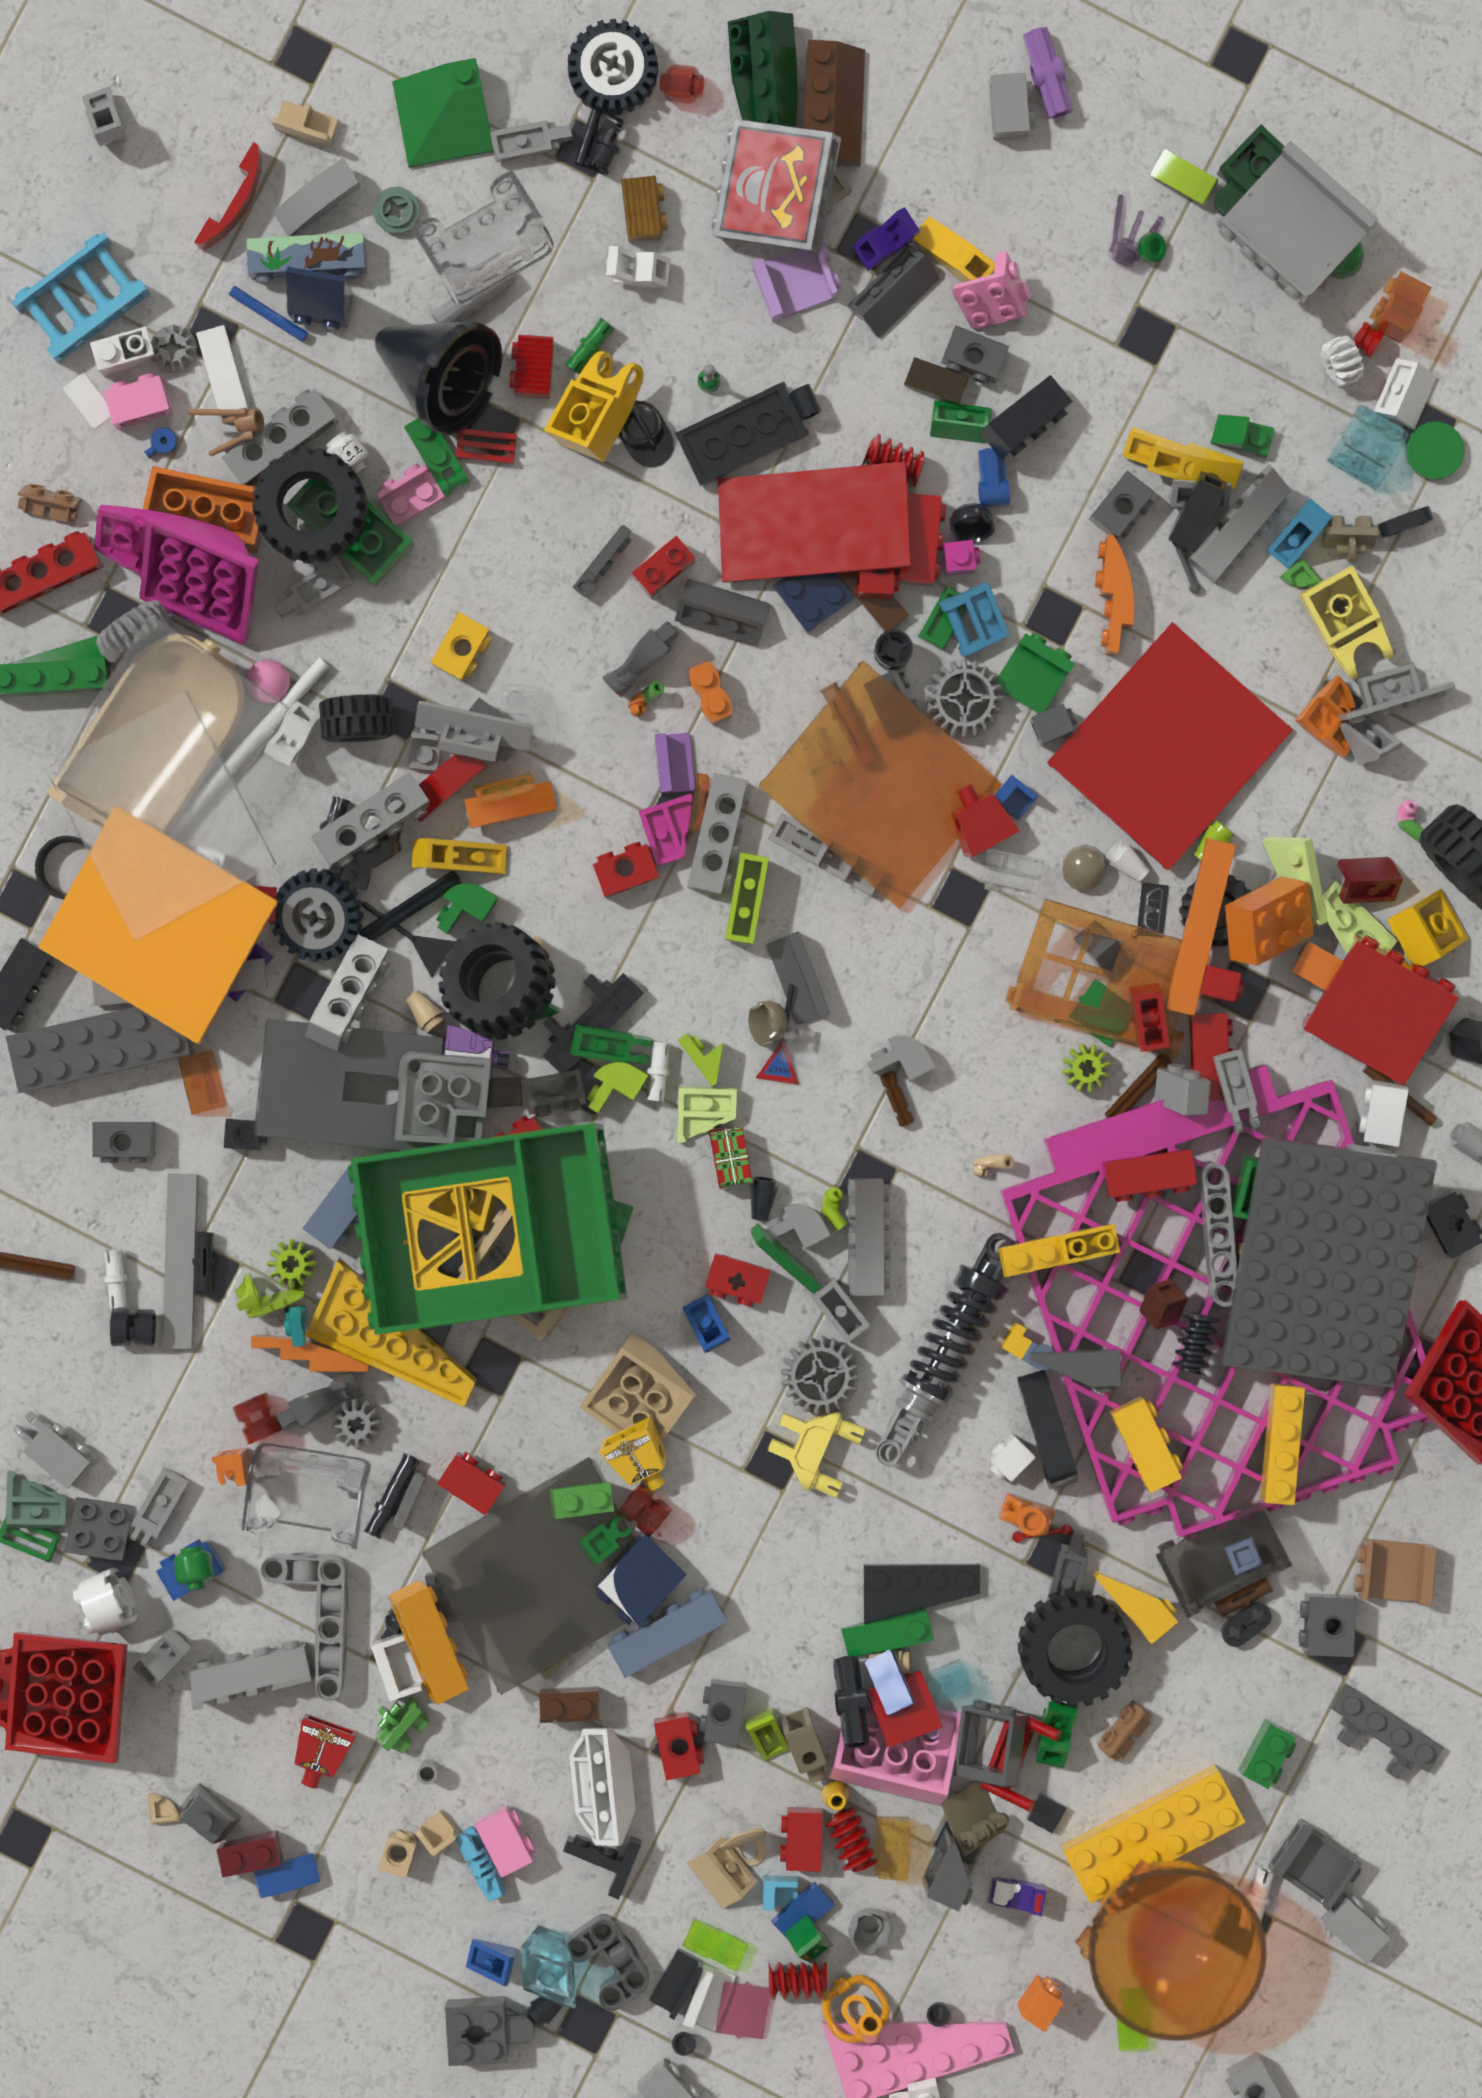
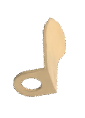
M756 1828L739 1833L720 1845V1849L724 1852L733 1848L734 1852L746 1866L757 1865L765 1855V1846L761 1838L765 1836L764 1829ZM753 1842L758 1846L759 1852L755 1858L747 1859L742 1855L741 1849L745 1843Z

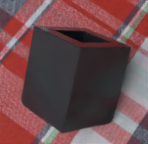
M1463 1018L1449 1032L1451 1055L1482 1065V1022Z

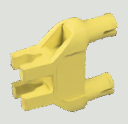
M837 1411L806 1421L783 1412L779 1425L799 1433L798 1439L793 1447L772 1438L768 1451L790 1460L804 1490L811 1491L813 1488L836 1499L839 1492L829 1487V1485L841 1489L843 1481L820 1473V1469H818L831 1436L837 1435L859 1445L862 1438L851 1432L863 1436L866 1428L842 1419L841 1413Z

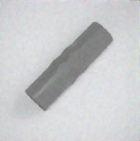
M500 261L478 279L470 282L467 287L459 290L455 296L433 311L431 315L437 323L462 322L513 284L515 279L507 267Z

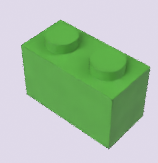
M604 1481L549 1489L552 1515L555 1519L614 1511L611 1482Z

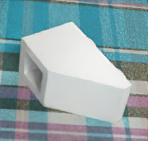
M146 326L90 342L97 369L103 377L131 369L155 355Z

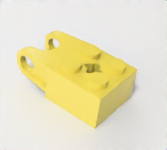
M1347 566L1298 594L1324 645L1352 680L1358 677L1354 662V652L1360 644L1365 642L1373 644L1386 660L1394 657L1380 618L1381 616L1353 566ZM1335 599L1345 602V606L1342 607L1344 610L1342 613L1333 610L1332 605H1334L1333 601Z

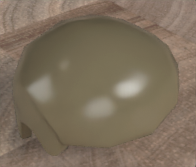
M1089 845L1072 848L1063 861L1062 872L1064 880L1073 889L1080 891L1096 888L1106 873L1104 855L1096 847Z
M771 1000L762 1001L749 1010L748 1023L750 1033L758 1045L774 1044L785 1036L788 1020L786 1012L779 1003Z

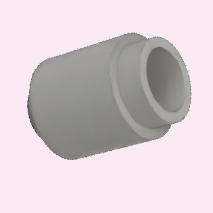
M1468 1121L1463 1125L1461 1123L1457 1124L1450 1135V1138L1453 1139L1451 1145L1474 1161L1479 1160L1482 1162V1130Z

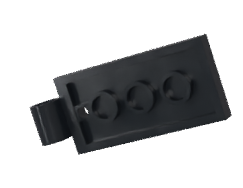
M781 382L676 432L675 436L699 486L706 485L808 436L809 432L805 429L802 421L822 412L810 384L801 386L788 393L785 382ZM784 412L786 417L781 419L778 417V413Z

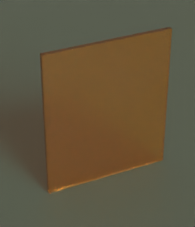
M862 660L764 780L760 782L758 787L895 907L900 909L958 838L951 812L963 804L956 790L972 783L978 796L984 793H992L994 795L1002 784Z

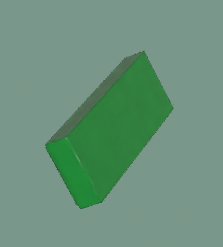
M757 1223L750 1229L756 1245L807 1290L815 1294L821 1288L815 1273L761 1225Z

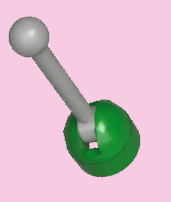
M706 364L697 378L698 386L707 393L714 392L719 388L721 378L712 364Z

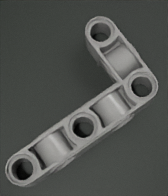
M315 1553L271 1554L261 1564L260 1572L264 1580L270 1583L317 1586L315 1690L321 1700L333 1701L338 1698L344 1687L348 1615L347 1563L338 1555ZM270 1561H277L281 1564L282 1573L280 1575H273L269 1572L268 1563ZM333 1562L339 1565L341 1570L339 1576L332 1577L327 1574L326 1565ZM327 1621L337 1623L339 1632L335 1635L326 1633L324 1623ZM327 1679L333 1680L337 1684V1691L334 1693L326 1692L322 1687V1682Z

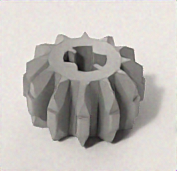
M353 1399L352 1409L344 1402L341 1407L345 1414L339 1411L334 1413V1416L342 1422L333 1423L332 1428H342V1431L336 1435V1438L339 1440L346 1435L348 1437L345 1441L346 1447H349L352 1441L355 1440L356 1448L361 1449L362 1438L366 1444L371 1445L373 1440L369 1434L373 1436L380 1435V1431L372 1426L381 1425L382 1419H372V1416L376 1415L379 1410L374 1408L371 1412H368L369 1401H365L362 1408H359L358 1399ZM357 1417L363 1419L361 1424L365 1426L355 1431L351 1428L354 1424H350V1419L355 1420Z

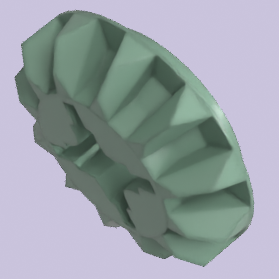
M402 187L385 189L377 196L373 205V215L376 223L385 232L396 235L408 232L417 223L420 213L416 197L409 190ZM391 200L397 207L403 206L405 208L401 211L402 221L395 215H389L392 211Z

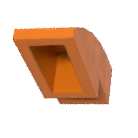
M551 781L464 799L471 829L557 810Z

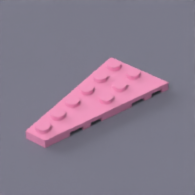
M822 2021L846 2098H877L908 2088L907 2084L938 2078L1015 2052L1005 2022H947L942 2027H936L931 2023H924V2021H886L887 2023L884 2024L880 2039L877 2042H853L851 2044L834 2037L827 2023ZM835 2022L838 2026L837 2028L843 2031V2033L848 2035L855 2034L847 2022Z

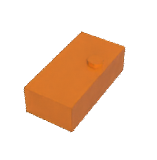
M152 466L143 509L184 516L222 527L237 534L249 553L258 554L262 533L257 527L256 517L252 509V503L255 501L253 486Z

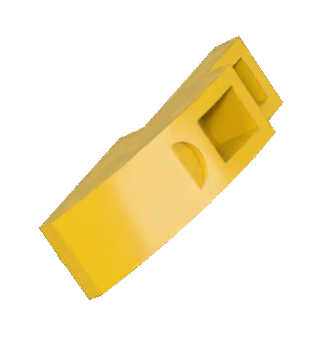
M1132 427L1122 455L1128 459L1148 465V471L1176 480L1196 481L1200 471L1208 474L1211 472L1218 475L1220 480L1231 483V489H1236L1244 465V461L1190 442L1186 446L1136 427Z
M1109 1224L1029 1240L998 1248L1003 1275L1004 1277H1010L1120 1253L1115 1224Z

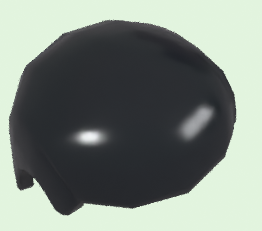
M963 504L956 508L951 515L950 529L954 533L956 541L973 540V543H978L989 539L995 532L992 513L981 504Z

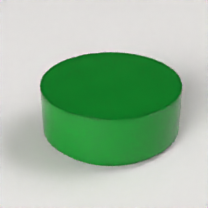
M1147 233L1141 236L1138 241V254L1144 262H1158L1165 256L1166 243L1159 233Z

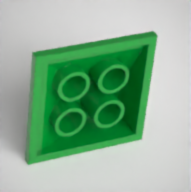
M476 58L446 63L392 81L409 168L494 152Z

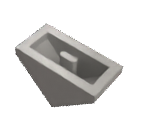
M1367 715V720L1350 724L1348 720L1341 724V731L1358 765L1379 760L1402 747L1400 740Z

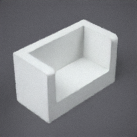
M402 1632L398 1635L395 1634L373 1642L371 1648L389 1701L424 1689Z

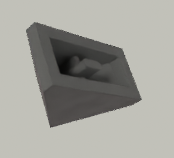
M1096 919L1073 938L1111 982L1133 964V961L1118 940Z

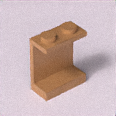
M1363 1538L1362 1545L1357 1547L1356 1560L1357 1563H1360V1573L1355 1574L1354 1591L1358 1592L1357 1596L1362 1600L1378 1598L1417 1602L1419 1605L1432 1606L1437 1548L1430 1544Z

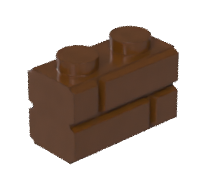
M598 1686L540 1689V1723H553L554 1720L557 1722L599 1720Z

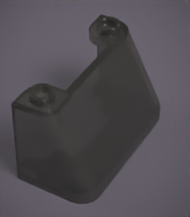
M1251 1499L1235 1507L1237 1512L1232 1514L1233 1520L1200 1530L1176 1543L1173 1539H1170L1157 1546L1159 1552L1155 1554V1557L1186 1618L1200 1613V1610L1204 1608L1203 1606L1209 1607L1224 1597L1262 1578L1270 1576V1572L1271 1574L1277 1571L1281 1572L1293 1566L1260 1502L1253 1504ZM1252 1537L1263 1565L1235 1575L1224 1547Z

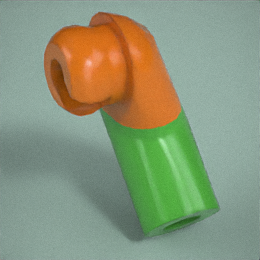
M652 682L629 700L628 708H630L632 716L639 717L646 713L645 706L664 692V686L661 682Z

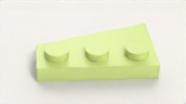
M1268 837L1263 839V844L1278 878L1282 876L1309 882L1313 925H1322L1328 922L1312 838Z
M1335 880L1323 892V899L1328 924L1345 952L1348 954L1355 942L1354 937L1356 934L1362 938L1365 935L1374 938L1380 943V948L1389 952L1398 940L1361 904H1343L1339 898L1342 886Z

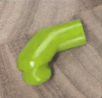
M833 1187L828 1189L823 1195L821 1212L838 1232L848 1222L839 1212L843 1192L839 1188Z

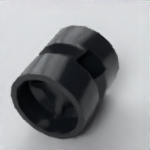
M891 629L883 632L876 640L874 646L875 661L885 670L901 669L907 664L912 655V641L901 630Z
M112 1309L110 1320V1341L112 1346L128 1347L131 1342H134L137 1347H154L156 1339L155 1309H138L135 1313H132L130 1309Z

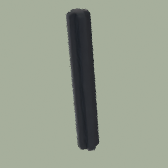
M455 871L448 872L362 928L359 935L371 941L376 940L442 897L450 888L461 884V879Z

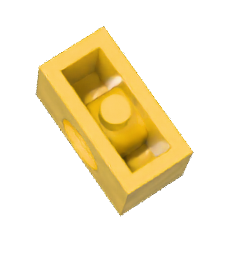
M458 612L430 663L432 666L461 682L466 677L470 679L478 666V663L474 661L479 652L485 653L492 641V638L489 637L490 629ZM466 641L471 644V651L468 655L459 656L456 654L455 648L459 642Z

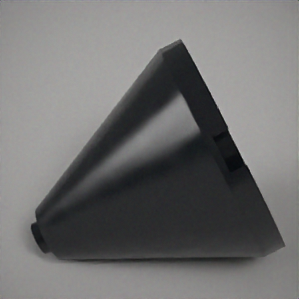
M477 321L388 326L379 331L375 338L377 353L426 428L438 434L439 432L447 435L458 433L468 427L481 414L493 393L487 391L492 376L499 377L502 366L501 342L496 332L490 327Z

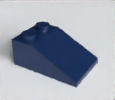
M287 266V313L290 318L294 319L293 322L305 326H310L311 322L321 323L323 328L333 331H339L340 327L347 328L353 292L346 277Z

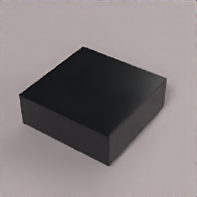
M1040 1793L1035 1801L1033 1811L1029 1812L1027 1820L1053 1834L1067 1808Z

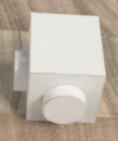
M1012 1434L1005 1442L1003 1440L997 1442L989 1451L992 1454L989 1460L993 1464L990 1470L1000 1480L1006 1477L1012 1482L1036 1457Z

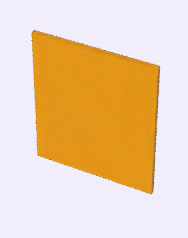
M116 805L43 939L40 941L38 948L193 1042L200 1044L279 901Z

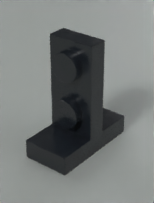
M576 1834L575 1837L568 1835L563 1852L614 1872L615 1875L609 1887L608 1896L619 1900L640 1850L642 1840L631 1836L623 1856L620 1857L618 1856V1851L611 1847L602 1846V1848L591 1845L592 1841L582 1835Z

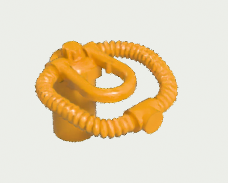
M859 1974L857 1976L854 1975V1977L851 1976L847 1979L840 1977L833 1982L834 1988H831L824 1996L825 1999L822 2000V2012L824 2013L823 2016H825L824 2019L828 2028L834 2034V2037L846 2043L877 2042L880 2039L884 2024L887 2023L886 2021L890 2017L888 1998H886L882 1989L878 1987V1984L873 1982L872 1979L870 1980V1977L867 1978L863 1974L861 1976ZM855 1983H863L877 1996L881 2003L880 2005H882V2014L880 2017L875 2014L869 2002L863 1996L851 1995L847 1997L842 2004L841 2012L844 2019L855 2032L853 2035H848L837 2028L838 2026L834 2021L833 2015H831L832 2012H830V2004L837 1994L841 1995L849 1990L851 1986L855 1985ZM853 2001L861 2002L865 2008V2014L861 2016L859 2024L855 2023V2019L851 2018L847 2011L848 2005Z

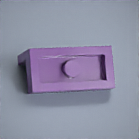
M689 733L655 734L661 794L694 791L695 782Z

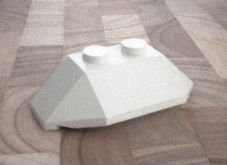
M585 1728L582 1730L580 1738L569 1755L575 1814L585 1830L592 1836L591 1839L595 1845L620 1846L623 1845L636 1810L630 1751L610 1728Z

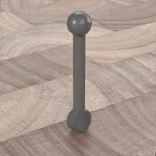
M1175 547L1190 583L1189 590L1191 593L1197 594L1200 592L1201 587L1195 582L1183 550Z

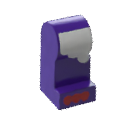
M993 1877L988 1901L997 1906L1030 1912L1033 1915L1042 1916L1047 1890L1043 1884L1012 1878Z

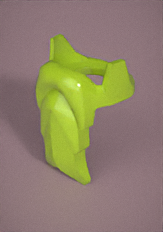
M249 1273L244 1275L243 1282L235 1290L237 1297H241L236 1305L238 1310H245L246 1315L251 1319L266 1314L271 1315L301 1299L305 1295L304 1291H302L304 1285L298 1284L293 1289L260 1297L252 1274Z

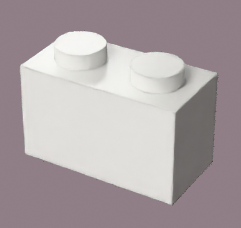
M1372 1080L1371 1088L1366 1087L1363 1104L1368 1105L1367 1116L1361 1115L1359 1133H1364L1363 1139L1365 1142L1399 1147L1408 1096L1407 1085Z

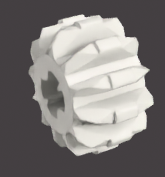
M1338 336L1322 345L1321 357L1326 374L1329 375L1330 381L1336 386H1347L1363 377L1364 365L1359 348L1356 347L1355 341L1349 336Z

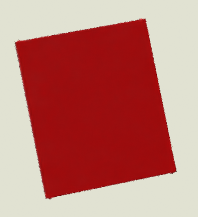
M1172 622L1048 760L1047 764L1161 864L1164 869L1169 871L1293 729L1186 635L1177 624Z

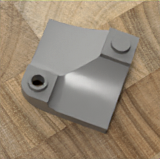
M410 1051L404 1054L399 1063V1094L394 1139L444 1144L481 1139L483 1117H486L491 1059L443 1055L422 1051ZM418 1061V1068L410 1070V1062Z

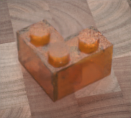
M1402 271L1395 278L1390 276L1382 291L1387 294L1386 297H1381L1369 318L1373 319L1370 325L1371 328L1384 331V336L1400 344L1413 329L1424 308L1422 305L1432 287Z

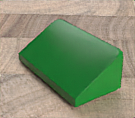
M934 401L930 436L987 443L980 433L991 420L992 408Z

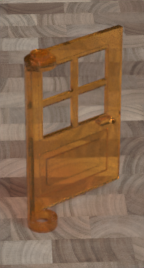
M1044 898L1015 987L1009 986L1005 1002L1010 1003V1010L1138 1047L1129 987L1158 983L1162 990L1165 1008L1181 939ZM1056 921L1086 930L1076 961L1046 952ZM1092 932L1122 941L1112 972L1082 963ZM1043 958L1073 967L1063 998L1033 989ZM1079 969L1109 978L1099 1008L1069 1000ZM1165 1009L1170 1047L1151 1050V1052L1163 1053L1169 1058L1176 1059L1184 1038V1032L1175 1029L1180 1013Z

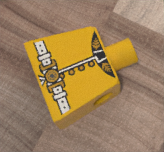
M651 1416L603 1439L599 1451L600 1454L628 1485L644 1480L649 1489L653 1491L665 1483L660 1471L665 1468L668 1457Z

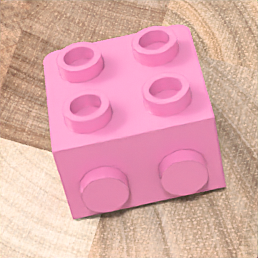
M1007 251L996 254L994 274L956 284L952 289V294L970 327L975 330L1026 317L1027 303L1031 298L1029 285L1027 282L1023 283L1016 261L1012 262Z

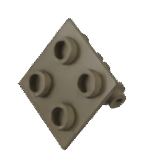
M975 1781L941 1803L962 1857H965L1003 1833L1002 1830L1007 1828L1009 1823V1817L1006 1813H995L987 1791L980 1788V1781Z

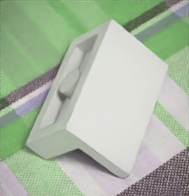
M1396 358L1374 412L1382 417L1399 420L1409 429L1414 430L1437 376L1420 363Z
M703 1963V1970L695 1983L683 2016V2025L694 2029L695 2024L716 2031L736 1975Z

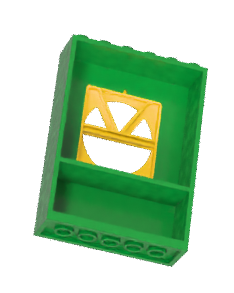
M591 1122L351 1158V1165L348 1166V1177L350 1183H354L355 1195H352V1206L354 1212H358L359 1224H356V1235L358 1241H362L363 1253H360V1265L362 1271H366L367 1282L364 1283V1295L366 1300H370L371 1312H368V1324L371 1330L374 1329V1335L628 1299L603 1124ZM466 1188L480 1189L493 1194L507 1206L513 1217L515 1240L510 1254L498 1268L481 1277H478ZM454 1191L457 1220L431 1210L429 1205L441 1195ZM421 1219L459 1233L457 1238L429 1260L424 1258L418 1242V1228ZM462 1249L465 1279L453 1278L440 1273L438 1267Z

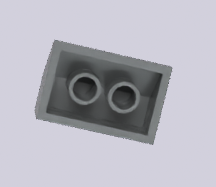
M945 1827L922 1877V1882L927 1898L959 1912L962 1905L967 1906L973 1889L970 1888L971 1883L951 1828Z

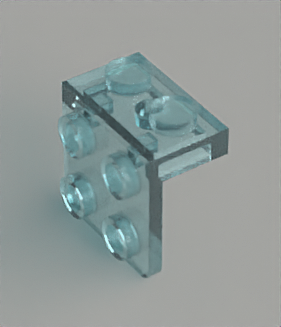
M1360 405L1341 439L1330 453L1327 462L1377 490L1396 461L1408 438V432L1368 407Z

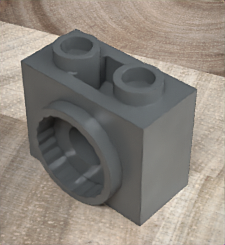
M1305 1593V1601L1300 1602V1618H1304V1630H1299L1298 1642L1299 1647H1303V1652L1306 1655L1354 1657L1356 1598L1352 1595ZM1332 1618L1338 1619L1339 1627L1337 1630L1327 1632L1325 1627L1327 1621Z

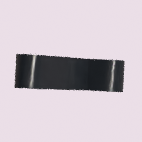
M1040 1370L1017 1377L1049 1490L1078 1482L1075 1462L1046 1371Z

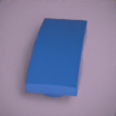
M313 1853L282 1861L280 1866L253 1871L260 1898L285 1893L321 1882Z

